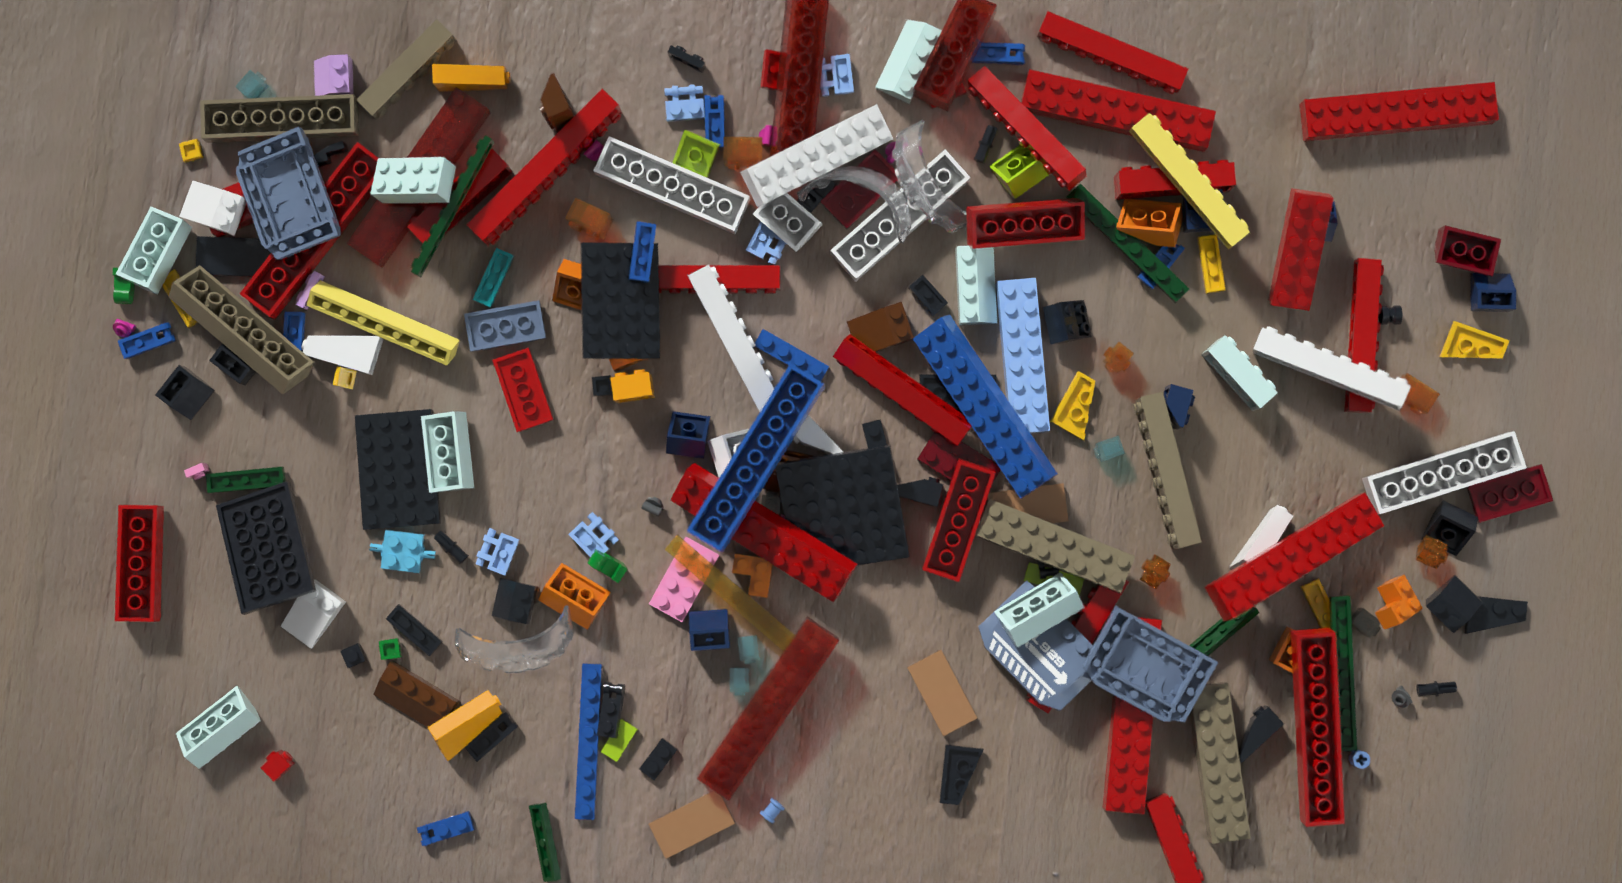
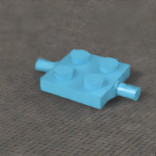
M385 530L382 545L371 543V548H369L370 551L381 552L382 569L420 573L423 559H435L436 551H427L424 548L425 534Z

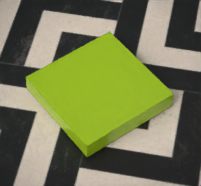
M685 130L672 163L708 178L720 144Z

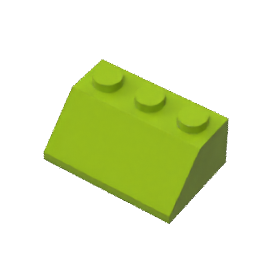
M1021 145L989 166L1005 190L1014 199L1049 176L1044 170L1043 164L1040 161H1035L1030 154L1031 151L1027 147L1024 149Z

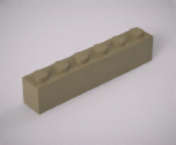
M436 19L356 101L375 119L383 117L388 111L387 108L391 104H396L401 98L400 95L405 90H410L414 85V81L418 77H423L428 71L427 68L432 63H437L445 50L448 51L453 47L456 40L453 34Z

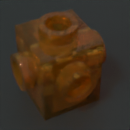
M1120 342L1116 343L1113 348L1109 346L1103 354L1105 356L1103 360L1105 363L1104 367L1112 373L1114 371L1117 373L1121 370L1125 371L1131 364L1129 359L1134 353Z
M1426 535L1417 547L1415 560L1437 569L1448 558L1447 544Z
M1154 554L1150 560L1146 559L1141 567L1143 572L1139 580L1157 589L1162 582L1165 583L1170 575L1168 570L1171 564Z

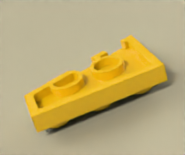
M1453 321L1440 357L1503 359L1510 340Z
M1077 371L1050 422L1084 440L1096 381Z

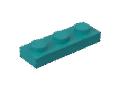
M498 248L495 249L472 300L489 308L492 307L514 255Z

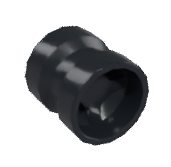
M1395 305L1391 308L1382 306L1381 313L1378 314L1380 325H1387L1388 323L1399 325L1402 323L1403 313L1400 305Z

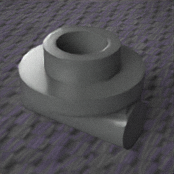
M657 497L647 498L641 509L658 517L664 508L662 501Z
M1402 685L1397 687L1392 693V701L1398 707L1405 708L1412 703L1410 695Z

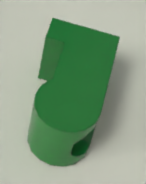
M113 268L114 303L132 304L135 284L117 276L118 268Z
M595 549L587 562L591 567L607 575L617 583L620 582L627 571V567L623 562Z

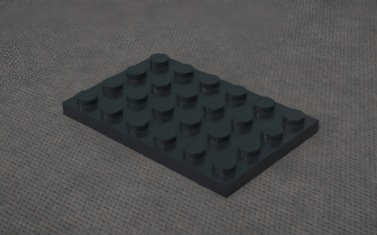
M581 242L582 359H660L658 243H654L649 282L629 280L633 243Z
M432 409L355 415L363 530L441 524L438 492L429 493L421 416L433 415Z
M286 481L216 505L241 614L246 615L316 591L290 482Z

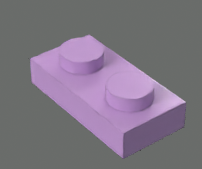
M316 271L309 274L305 282L307 284L305 289L300 291L296 300L298 302L296 305L308 310L307 301L310 290L319 280L323 281L325 276Z

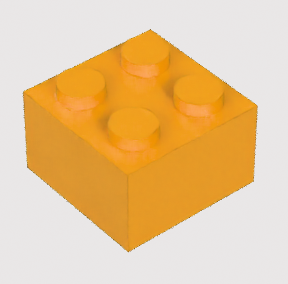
M645 369L635 370L634 374L631 375L626 374V372L615 373V377H610L613 400L616 403L655 398L652 375L645 371Z

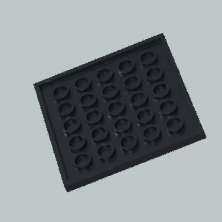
M890 445L779 462L775 469L784 516L787 521L852 560L857 565L910 557Z

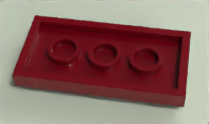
M875 149L820 203L847 230L902 176Z
M936 432L932 434L917 460L949 480L952 479L958 458L995 470L993 482L1001 471L997 463L963 442L958 446L951 444L942 434Z
M1542 464L1467 487L1475 516L1478 517V523L1553 501Z

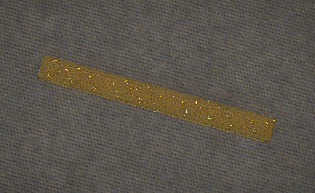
M678 534L665 548L669 554L811 675L824 661L821 656Z

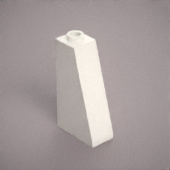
M308 336L307 340L303 341L302 350L309 357L372 375L383 338L378 336Z
M1279 505L1270 509L1229 568L1233 570L1276 544L1293 518L1289 511Z

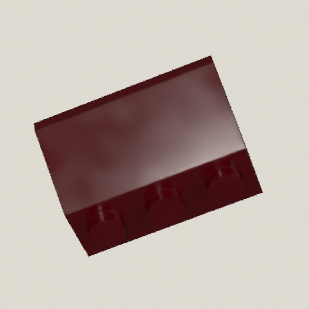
M1445 225L1438 229L1434 247L1435 262L1492 277L1501 239Z

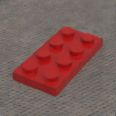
M529 347L492 360L516 432H521L554 420Z

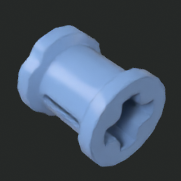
M1351 751L1348 756L1349 763L1357 768L1364 769L1370 764V756L1364 751ZM1359 756L1363 757L1359 762H1356Z
M771 798L769 805L764 811L761 810L760 814L773 824L776 816L781 810L784 811L785 807L774 798Z

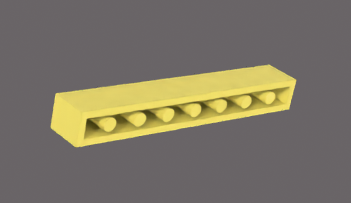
M1149 113L1135 124L1129 132L1229 250L1250 232L1247 223L1242 219L1239 220L1235 215V209L1223 201L1224 197L1220 191L1214 190L1210 185L1211 181L1209 178L1197 170L1199 169L1198 165L1186 157V151L1183 147L1177 146L1173 141L1172 134L1160 126L1161 122L1155 115L1152 116Z
M319 280L309 293L307 306L446 366L456 355L459 339Z

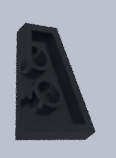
M1478 596L1483 603L1470 620L1465 623L1464 634L1526 621L1528 602Z
M945 744L939 803L960 804L984 748Z

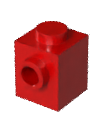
M279 750L277 752L272 751L265 758L267 762L260 768L274 782L279 780L295 763L292 761L293 757L290 753Z

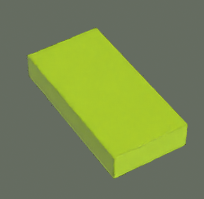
M621 719L618 737L609 738L601 752L618 762L638 728Z

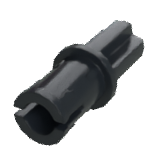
M992 125L987 126L982 140L979 141L980 145L974 157L975 161L985 164L989 150L993 148L992 143L998 130Z
M439 531L435 535L434 539L459 564L467 559L469 555L443 531Z
M1434 681V683L1417 684L1416 690L1418 697L1426 695L1439 696V694L1455 693L1457 685L1456 682L1437 683V681Z

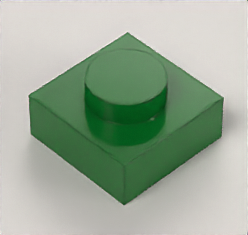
M399 638L379 641L381 660L402 657Z

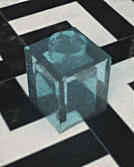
M249 70L235 87L249 99L259 98L269 86L264 82L266 78L258 71L255 74Z
M1119 435L1094 444L1095 448H1093L1095 457L1100 459L1101 462L1125 454Z
M757 635L738 637L740 661L744 660V664L756 663V659L760 658Z
M731 667L730 692H734V695H745V692L750 691V668Z

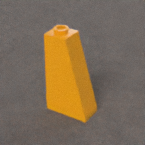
M432 64L433 84L439 92L507 89V83H510V72H507L504 66Z
M487 690L428 727L438 748L447 761L457 755L502 714L499 708L501 702L496 695L492 696Z

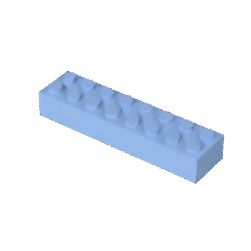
M1036 278L997 281L996 293L1006 398L1030 433L1049 432L1050 424Z

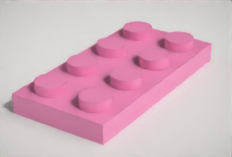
M685 537L649 604L683 622L720 555Z

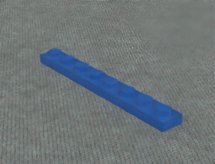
M582 664L575 819H595L599 743L597 730L600 718L602 664Z

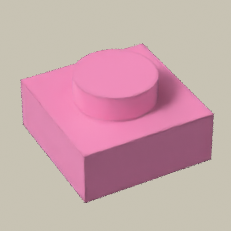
M200 463L184 470L186 477L194 478V480L204 477L205 473L210 471L205 463Z

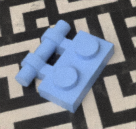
M850 54L831 56V64H826L823 57L817 59L818 66L816 68L820 77L818 85L822 97L829 96V88H834L835 95L854 93ZM828 71H832V81L827 80Z
M689 85V87L679 88L678 86H672V88L664 89L665 96H673V101H665L667 122L705 119L704 100L696 99V94L703 93L702 86ZM690 94V100H679V95Z
M760 221L746 251L762 260L767 253L771 255L768 263L775 265L777 260H780L781 252L786 243ZM775 238L779 241L775 249H772L770 245Z
M592 512L587 517L592 522L589 526L582 521L568 534L589 557L592 556L595 549L606 553L609 550L604 544L607 540L613 545L619 540L614 535L615 532L612 529L609 530L602 522L603 519L600 516L597 517ZM596 527L604 534L601 538L593 532Z
M489 528L487 535H484L481 551L477 553L476 564L483 567L485 560L490 561L487 569L506 576L520 539L501 533L499 539L494 538L496 530ZM491 544L496 545L493 555L488 554Z

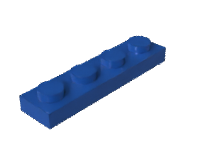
M762 329L755 342L756 348L788 366L792 364L820 382L829 368L828 365Z

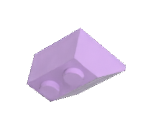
M348 54L328 55L314 61L315 96L354 94L353 60Z

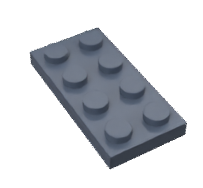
M539 300L464 314L471 352L547 339Z

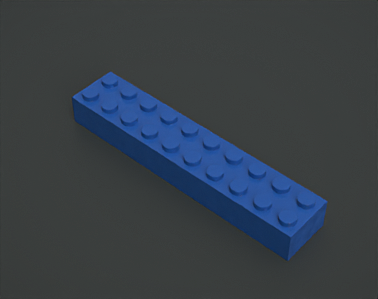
M951 315L939 318L913 338L1020 499L1058 474Z
M792 364L788 366L687 529V532L723 554L824 390L825 386L822 382Z

